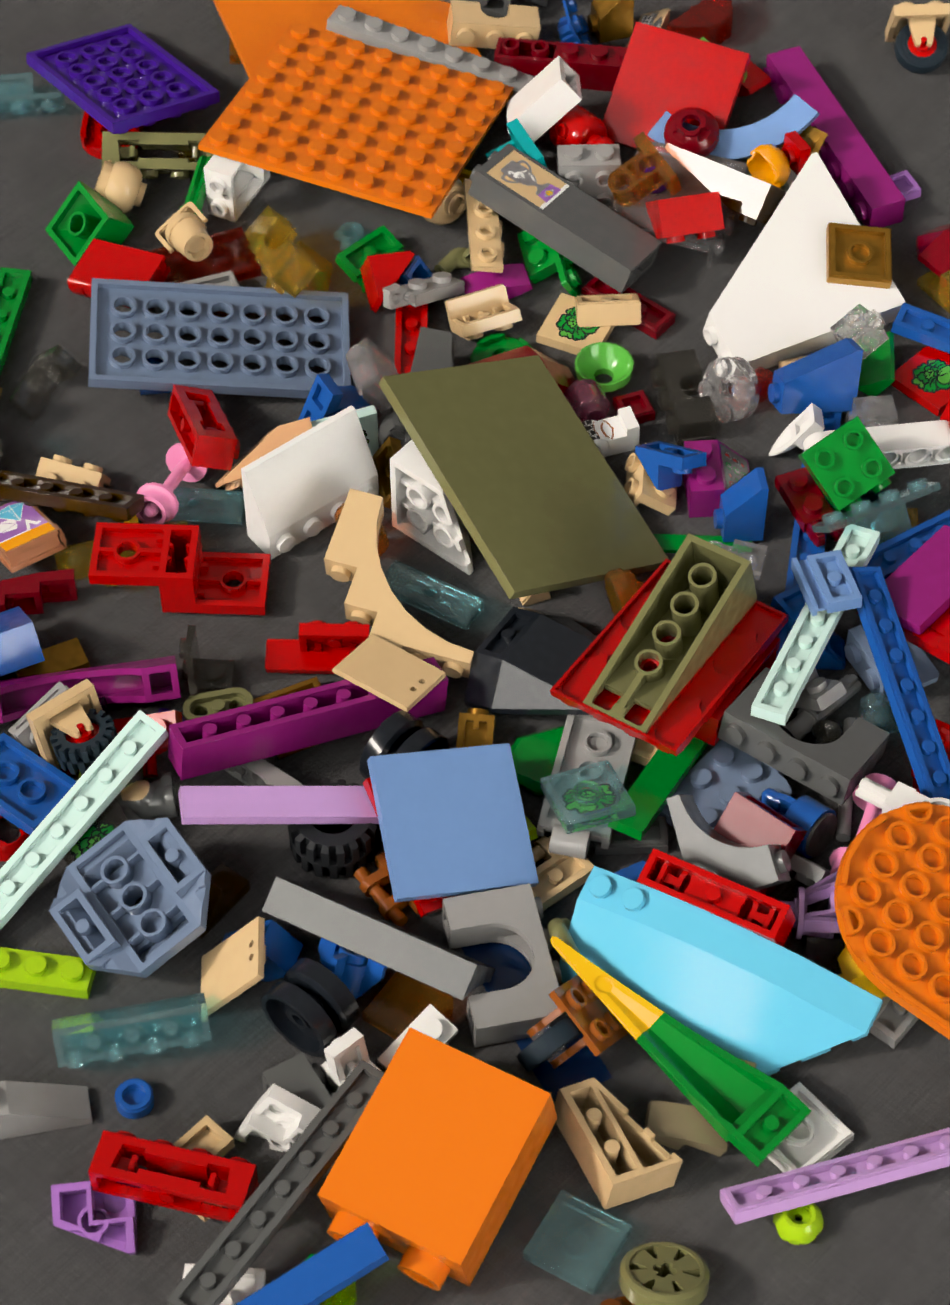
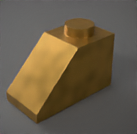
M593 0L591 2V15L587 16L589 31L595 33L599 43L631 37L633 33L634 0Z

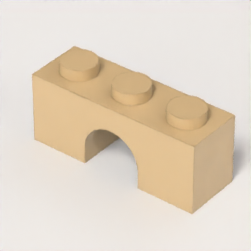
M451 0L447 19L450 46L496 49L498 37L538 40L541 30L538 7L509 4L507 16L494 18L482 12L480 2Z

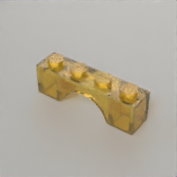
M269 205L245 231L244 234L250 243L248 248L256 255L254 259L263 267L261 271L270 279L268 283L278 293L283 295L286 291L296 298L320 270L313 257L293 243L298 233L292 223Z

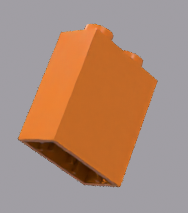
M409 1027L318 1193L329 1217L333 1219L327 1233L338 1241L368 1222L380 1243L404 1254L397 1268L412 1280L430 1289L440 1291L446 1278L449 1276L470 1287L558 1119L551 1093Z

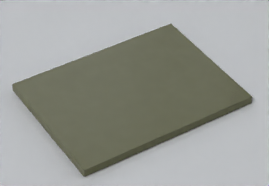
M539 355L383 376L380 380V388L509 599L653 571L666 558L669 559Z

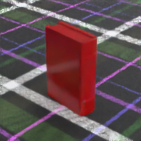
M94 238L67 282L72 293L91 298L92 278L164 282L171 268L166 265L165 255Z

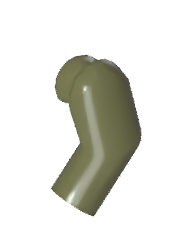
M469 247L451 250L435 265V272L451 273L454 269L471 268Z
M568 918L552 919L547 925L550 938L552 936L558 937L580 953L569 932L571 921Z

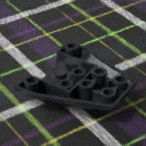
M513 607L474 652L464 698L465 705L472 708L486 709L492 714L590 715L578 708L568 706L560 699L552 696L550 689L597 636L569 617L543 610Z

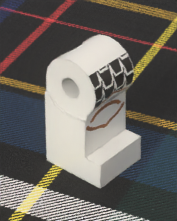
M630 406L618 409L617 416L599 421L587 420L582 422L603 457L635 450V446L639 445L640 426Z

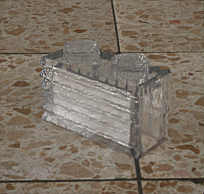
M364 338L349 349L346 354V361L358 395H362L363 399L367 400V403L371 402V405L379 409L380 413H384L392 406L380 388L379 382L383 376L396 375L398 372H396L397 369L395 368L394 361H392L393 358L369 338Z

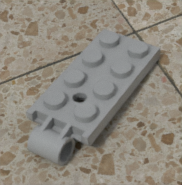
M567 715L537 824L538 836L544 837L545 831L552 833L549 853L586 860L590 841L601 842V848L603 849L609 848L613 829L608 827L609 818L621 802L637 738L626 734L623 730L609 723L597 720L592 715ZM588 784H595L600 787L608 786L611 788V793L617 798L615 806L606 810L603 816L591 818L590 816L579 817L576 812L572 814L565 812L566 805L563 804L562 800L568 791L575 792V788L587 786Z

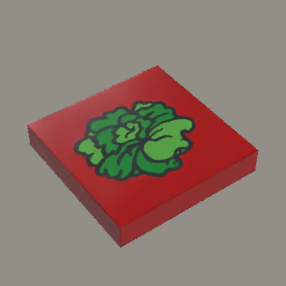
M930 346L924 347L895 370V381L891 385L937 417L940 416L950 400V354Z

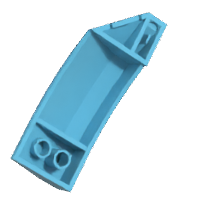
M597 866L593 867L577 898L569 932L582 956L630 990L739 1059L756 1063V1069L768 1076L780 1072V1068L799 1060L804 1062L831 1051V1047L849 1040L854 1042L868 1036L883 1004V1000L758 934L678 898ZM562 958L560 959L561 982L566 983L578 974L567 962H563Z

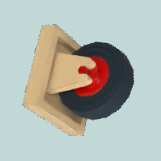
M931 1L927 4L902 2L898 5H893L885 29V41L895 42L894 52L897 61L903 68L912 73L925 74L941 66L948 50L946 33L950 25V3H943L942 1Z

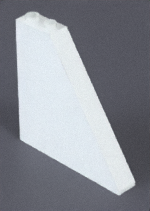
M817 152L811 154L707 317L703 328L704 338L708 345L713 346L718 355L721 369L724 372L727 371L732 382L776 366L780 360L800 357L845 338H850L891 323L895 320L903 303H906L893 280L890 289L826 283V228L828 223L860 224Z

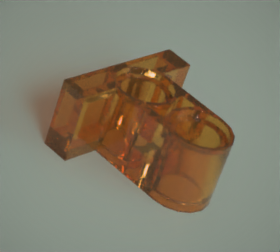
M644 132L633 138L638 154L615 169L608 177V186L614 200L619 206L630 207L662 185L665 186L672 197L683 190L675 172ZM649 167H656L651 172H644ZM623 185H630L625 190H619Z

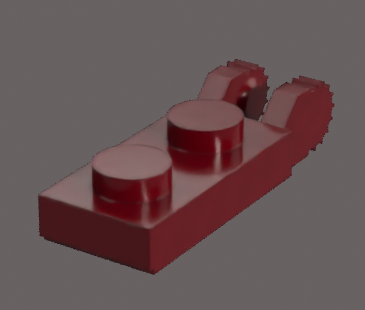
M806 467L775 476L774 484L803 533H807L816 547L825 545L826 539L821 529L823 526L826 527L832 538L838 541L844 531L843 526Z

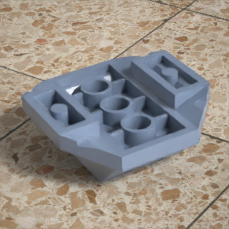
M168 817L155 818V820H127L66 867L59 885L57 898L53 899L49 912L83 962L91 970L147 978L206 931L211 874ZM140 897H143L140 903L134 906L135 902Z

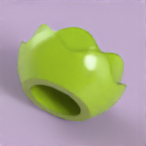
M815 1203L773 1215V1223L776 1226L778 1235L781 1239L793 1245L809 1244L823 1230V1215ZM800 1217L802 1221H796L795 1218Z

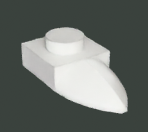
M811 403L782 432L770 450L769 456L786 453L796 446L803 450V442L809 435L825 429L822 409Z

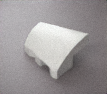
M273 1083L241 1123L234 1139L246 1143L248 1135L267 1139L269 1149L287 1152L321 1109Z

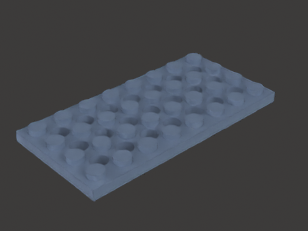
M92 278L88 387L172 391L173 384L212 390L214 394L307 399L317 374L328 373L337 386L351 385L348 293ZM127 306L131 310L128 312H120L116 309V307ZM157 307L162 309L164 312L160 314H153L149 312L148 309ZM190 309L196 314L187 316L180 311ZM223 311L227 313L228 316L222 318L216 317L215 315H213V312ZM255 313L258 314L260 318L249 319L245 316V314ZM288 315L292 320L282 321L277 316ZM317 316L322 318L323 322L315 323L309 320V318ZM123 330L129 332L131 335L128 337H119L115 334V332ZM152 332H157L162 334L163 337L160 339L150 338L148 334ZM183 334L193 335L196 339L192 341L183 340L180 336ZM215 336H223L227 338L228 341L220 343L216 342L212 338ZM256 338L260 343L249 344L245 339ZM281 339L289 340L292 343V345L282 346L277 341ZM319 341L323 343L324 347L315 348L309 343ZM117 356H126L130 359V361L121 363L116 361L114 358ZM156 357L161 359L163 362L160 364H151L147 361V359ZM184 359H190L194 361L196 364L193 366H185L182 365L180 361ZM215 361H223L227 363L228 366L225 368H218L214 366L212 363ZM256 363L261 368L252 370L247 368L245 364ZM286 364L291 366L293 370L282 371L277 366ZM313 366L322 367L325 370V372L315 373L311 371L310 368Z

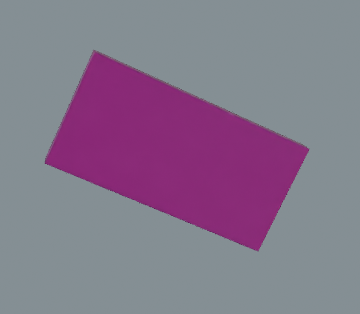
M947 525L941 527L885 579L901 626L918 635H921L950 607V527Z

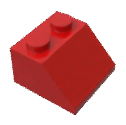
M720 191L645 202L656 238H666L667 244L684 242L685 235L696 233L697 239L716 237L715 230L724 229Z

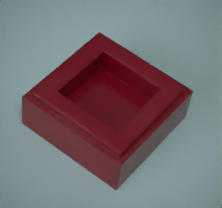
M644 390L613 398V407L617 414L618 409L630 406L638 424L655 420L656 412Z

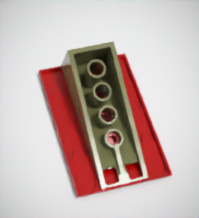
M688 533L673 559L669 560L666 558L550 689L551 695L560 699L568 706L578 708L599 721L609 723L623 730L626 734L640 738L654 745L660 751L677 757L690 743L702 725L708 722L733 687L742 680L760 654L763 655L788 622V614L757 601L751 561Z

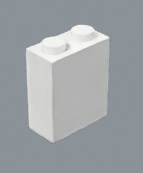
M560 56L556 57L506 103L507 123L517 118L532 141L535 142L582 100L579 75Z

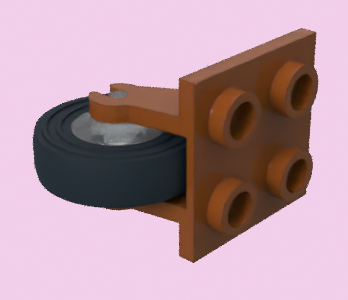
M577 975L548 994L557 1005V1008L527 1031L533 1042L517 1055V1058L528 1072L534 1070L546 1060L556 1069L586 1045L594 1056L597 1057L629 1032ZM565 1012L568 1014L567 1017L559 1021L553 1027L550 1026V1024L553 1021H555ZM581 1033L584 1035V1037H582L579 1041L573 1044L570 1048L566 1047V1045L569 1044L572 1040H574L578 1035H580Z

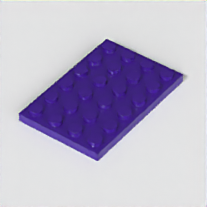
M131 24L26 53L27 64L112 134H124L130 129L155 124L156 121L166 118H177L182 113L192 110H203L209 105L220 102V94L216 88Z

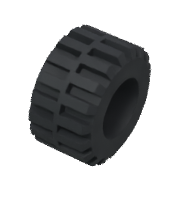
M330 779L322 780L323 784L317 785L315 782L308 785L360 786L355 782H353L351 785H347L346 780L344 779H338L337 783H331ZM288 824L290 850L293 851V858L297 863H302V869L309 872L313 869L317 877L323 878L324 874L330 875V879H338V875L345 874L346 878L353 876L354 870L363 866L367 868V862H373L376 851H379L380 848L379 824H342L350 828L337 834L319 831L320 828L329 824Z

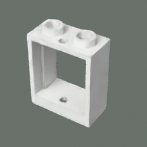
M213 155L204 166L208 213L236 222L271 177L270 171Z

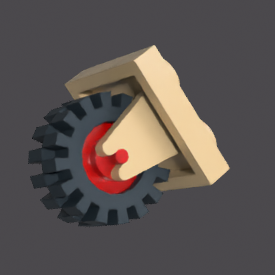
M88 679L83 680L26 714L41 758L59 770L61 768L64 771L69 769L71 774H76L80 769L81 775H83L118 735L112 717L106 715V712L102 710L95 687Z

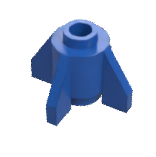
M320 939L318 950L321 964L332 971L347 986L355 999L364 995L384 979L387 970L385 965L326 939Z

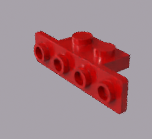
M320 620L299 623V639L267 640L265 671L267 673L334 674L332 669L369 637L370 624H362L357 621L336 624Z

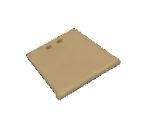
M375 634L369 636L332 669L334 674L405 712L413 708L446 676V672Z
M258 916L209 952L202 955L201 1018H207L264 978V964L266 962V945H264L265 918Z

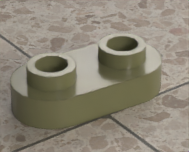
M240 687L194 694L185 700L183 716L186 719L185 721L202 717L198 716L201 714L206 716L253 704V697L249 691Z

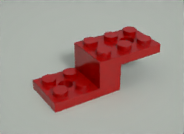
M97 522L88 577L90 584L159 586L162 612L266 615L271 554L203 552L199 525ZM124 551L136 552L131 557L125 558L120 556ZM231 580H239L242 582L237 587H230L225 585L228 583V581Z

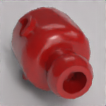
M575 105L548 130L549 138L556 148L557 145L616 144L613 139L607 137V128L603 121L580 105Z

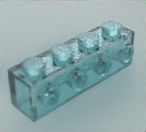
M204 993L52 1019V1035L58 1068L65 1066L67 1068H80L89 1065L90 1062L104 1059L108 1062L119 1061L127 1058L128 1055L138 1053L153 1055L166 1051V1048L177 1046L192 1048L203 1045L205 1041L212 1040Z

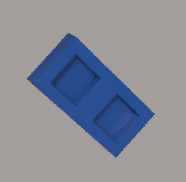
M328 373L317 374L298 420L310 417V420L314 421L333 416L351 405L355 409L371 406V404L358 387L353 385L337 386Z

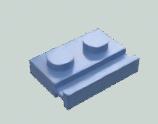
M841 550L807 555L806 560L798 561L797 557L792 558L791 570L812 616H817L818 611L824 610L828 614L861 608L862 595Z

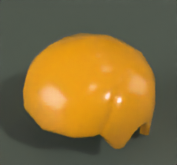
M773 144L759 145L750 152L752 156L746 162L751 176L778 188L784 186L790 177L789 160L785 153Z

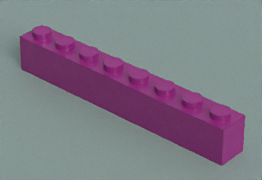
M796 46L767 54L766 68L763 71L770 76L772 82L767 85H770L776 93L778 102L784 105L796 94L820 114L810 124V126L828 134L818 154L831 177L841 189L844 199L849 201L853 207L859 221L862 220L865 226L880 228L902 222L906 199L801 47Z
M434 657L423 659V661L442 670ZM447 676L408 712L418 718L445 711L449 680ZM345 679L169 725L168 758L182 781L377 729L384 720L402 709Z

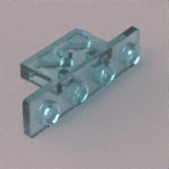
M32 72L0 75V113L11 112L14 115H24L29 111L41 110L44 113H53L65 108L62 92L35 94Z
M926 478L912 480L906 483L907 489L884 491L878 494V500L873 502L863 500L850 505L851 510L842 513V511L827 513L822 516V522L812 525L813 532L830 533L841 528L845 529L846 526L854 524L881 532L879 544L912 528L905 503L940 490V482H927Z

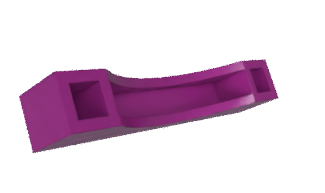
M175 655L0 680V724L21 718L59 681L64 686L66 685L71 688L88 679L94 685L98 698L105 696L107 704L148 703L181 698Z

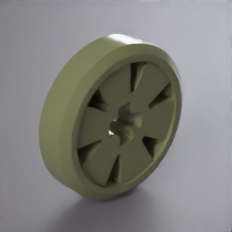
M649 1242L634 1247L623 1257L620 1265L619 1285L624 1296L634 1305H699L707 1296L710 1272L705 1260L686 1246L672 1242Z

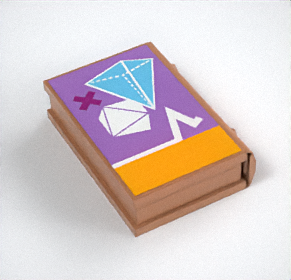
M10 501L0 506V562L11 573L66 548L65 534L38 506H27L24 502Z

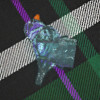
M871 693L861 698L857 718L860 717L890 734L893 732L900 733L886 695Z

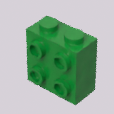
M858 416L798 455L835 512L844 509L846 513L850 512L863 503L861 496L872 489L874 494L890 485L892 482L889 477L896 473Z

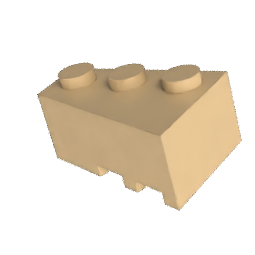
M594 1077L559 1089L554 1105L558 1118L556 1124L604 1210L674 1186L683 1160L675 1152L669 1154L654 1140L656 1135L648 1127L643 1129L628 1115L629 1110Z

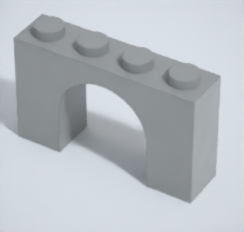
M529 883L443 898L441 919L449 949L484 943H502L521 952L531 967V972L527 978L514 987L468 996L466 1016L474 1048L530 1038L527 1031L557 1008V1005L548 994L559 987L558 983H561L559 963L557 960H551L549 952L552 950L551 938L548 929H543L540 920L543 919V906L540 897H534L531 884ZM565 1012L563 1015H561L559 1018H557L555 1021H553L551 1024H549L546 1028H544L542 1031H540L533 1037L541 1036L543 1033H545L559 1021L568 1016V1014Z

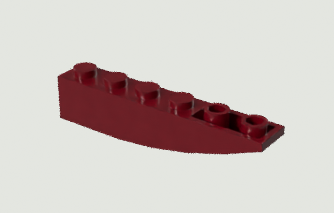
M498 37L494 62L536 76L556 57L560 56L579 75L581 89L613 92L627 47Z

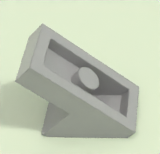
M814 668L794 708L822 712L847 692L842 681L819 677L816 668Z

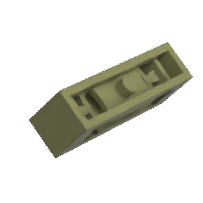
M102 131V166L104 161L111 160L114 164L117 161H124L123 159H131L133 161L125 162L135 165L141 171L143 179H158L159 174H171L172 179H189V175H194L199 157L202 155L212 157L214 154L198 150V147H193L192 150V146H198L206 133L127 132L124 134H112L111 132ZM122 145H139L142 147V150H192V158H195L196 162H190L188 158H138V149H135V146L122 147Z

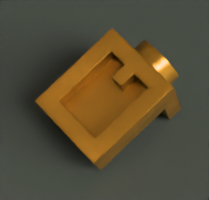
M469 708L467 713L459 712L456 748L493 745L495 715H488L489 711L481 708Z

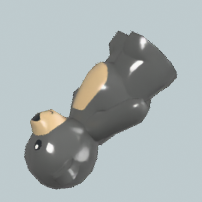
M138 771L92 825L95 824L98 827L100 822H112L117 817L121 822L178 817L177 796L172 772L164 773L159 780L150 783L144 780V774Z

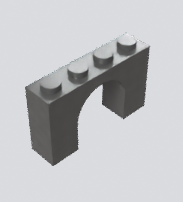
M765 667L724 711L717 737L834 802L843 805L851 796L855 787L859 785L862 778H865L882 759L890 733L858 717L836 741L827 744H810L791 737L777 723L751 716V705L770 671L769 668Z

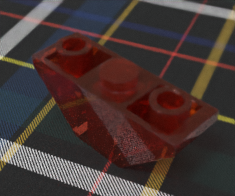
M702 0L678 18L673 19L667 25L666 30L696 39L704 37L710 43L719 45L731 37L733 20L732 0Z

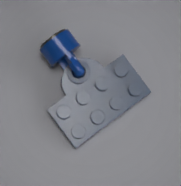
M723 740L719 741L688 772L672 795H693L700 813L714 829L734 793L747 792L807 830L805 837L796 850L797 853L805 858H812L822 853L833 838L837 827L836 812L808 795L801 796L797 800L792 798V790L788 781L783 777L785 774ZM666 804L659 816H666V823L674 827L668 804Z

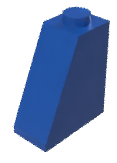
M845 338L775 370L773 382L768 386L769 401L780 414H801L811 403L822 409V413L855 411L863 349L852 338Z

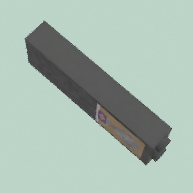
M509 143L499 152L495 150L487 162L483 165L478 164L470 175V180L472 181L468 192L470 196L621 294L653 265L662 244L657 238Z

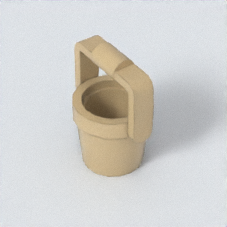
M187 202L155 232V236L171 254L175 250L190 261L198 262L204 260L213 249V241L204 224L208 219L192 202Z

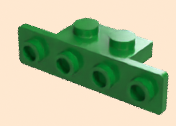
M524 230L517 234L529 279L534 284L558 271L560 282L567 292L574 297L581 295L579 285L582 282L578 273L573 268L574 262Z

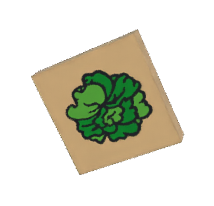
M561 293L536 334V342L577 355L587 345L606 342L615 326L578 327L575 297Z

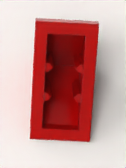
M403 251L367 256L360 271L370 309L376 313L383 304V288L398 282L400 276L415 255L413 252Z

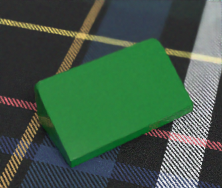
M890 331L856 341L863 349L858 390L873 398L895 381L894 333Z

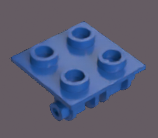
M562 0L566 17H562L557 24L560 41L592 44L589 35L585 34V32L589 31V27L584 15L578 16L576 13L578 11L576 1Z

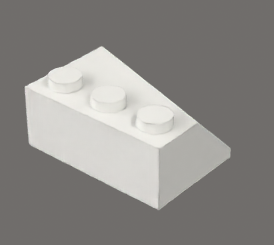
M410 440L390 458L392 526L466 574L471 575L474 569L469 532L413 440Z

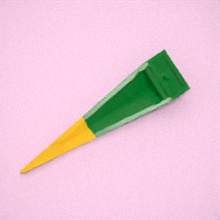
M551 937V945L726 1143L730 1141L757 1168L809 1116L811 1110L782 1083L686 1027L607 974L558 937Z

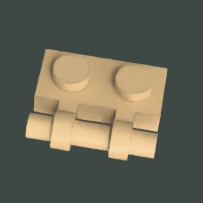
M546 836L541 837L534 842V847L532 848L535 863L541 859L547 860L536 868L539 883L535 887H531L534 897H540L543 911L584 884L594 867L587 858L584 860L549 853L551 836L548 838Z

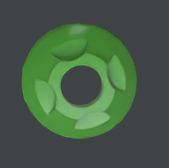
M598 342L587 345L580 350L575 359L577 379L588 389L599 393L613 392L621 389L631 380L634 370V361L629 351L618 344L610 342ZM600 374H606L613 379L608 383H600L595 380V377Z

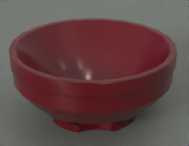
M688 107L676 111L667 120L664 129L665 145L669 143L702 157L713 152L717 147L720 137L719 126L715 117L705 109L698 107ZM687 119H696L699 121L700 126L695 130L689 131L684 129L682 124Z

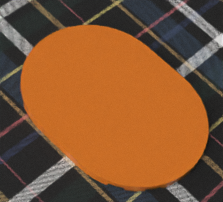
M916 802L905 804L900 808L880 814L869 822L849 844L837 870L834 891L835 913L843 941L864 975L890 999L950 1040V807L931 804L930 802Z

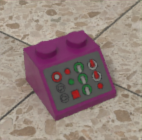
M719 440L684 441V447L707 452L706 466L693 468L692 473L683 474L689 518L713 517L714 509H719L720 495L750 473L748 460Z

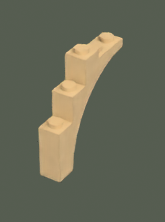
M350 488L324 557L326 575H330L333 579L340 582L352 581L344 602L346 619L362 624H370L372 629L369 636L375 634L422 660L434 657L442 671L446 672V675L449 677L460 678L462 676L469 678L474 651L452 644L426 629L405 610L391 591L382 571L378 554L379 533L384 516L383 497Z

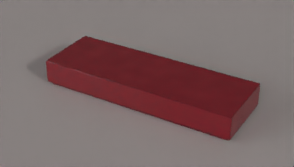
M594 277L581 289V295L621 294L597 277ZM627 288L622 293L638 294L641 301V323L631 326L657 340L675 323L676 314L633 289Z

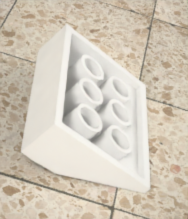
M352 405L241 468L247 536L265 554H271V560L282 553L290 551L295 545L317 535L322 529L338 521L350 488L379 496L378 473L356 409Z

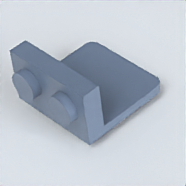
M861 625L849 629L846 646L844 647L845 657L880 705L889 702L865 631ZM907 641L922 686L925 687L935 683L938 680L939 671L921 648Z

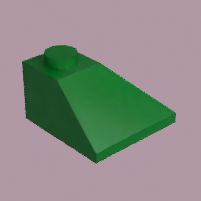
M78 181L45 231L76 267L94 238L122 245L134 228V225L119 207L85 183Z

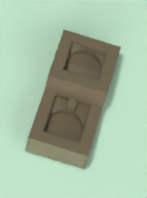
M650 1101L648 1103L644 1129L648 1127L656 1135L654 1140L659 1144L675 1150H679L683 1145H688L721 1157L727 1151L728 1142L726 1143L694 1106L665 1101Z

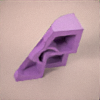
M90 1181L51 1185L53 1226L126 1254H137L136 1200L93 1191ZM116 1182V1183L128 1185V1186H131V1187H135L134 1185H130V1184H126V1183H121V1182Z

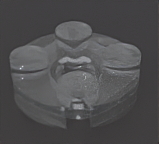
M727 356L713 360L707 366L703 380L698 385L699 395L705 399L710 411L722 423L748 418L756 410L759 402V394L755 395L754 384H758L757 375L753 367L745 359L738 356ZM728 383L733 385L731 388L732 394L729 392Z

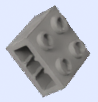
M619 144L557 145L556 174L611 210L619 211L621 172Z

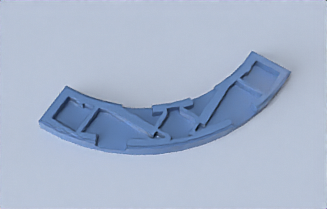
M794 94L780 109L756 123L734 129H719L720 137L717 147L704 158L714 162L749 159L752 156L750 152L759 145L773 144L778 147L784 144L785 133L796 131L800 134L820 114ZM667 111L647 134L649 138L665 147V125L672 115ZM686 122L682 124V127L689 131L698 128V126Z

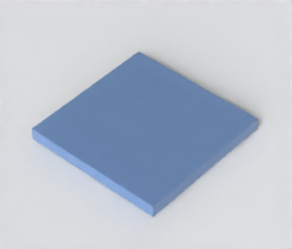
M510 743L369 757L367 764L394 903L466 895L529 883L531 887H535L539 883Z

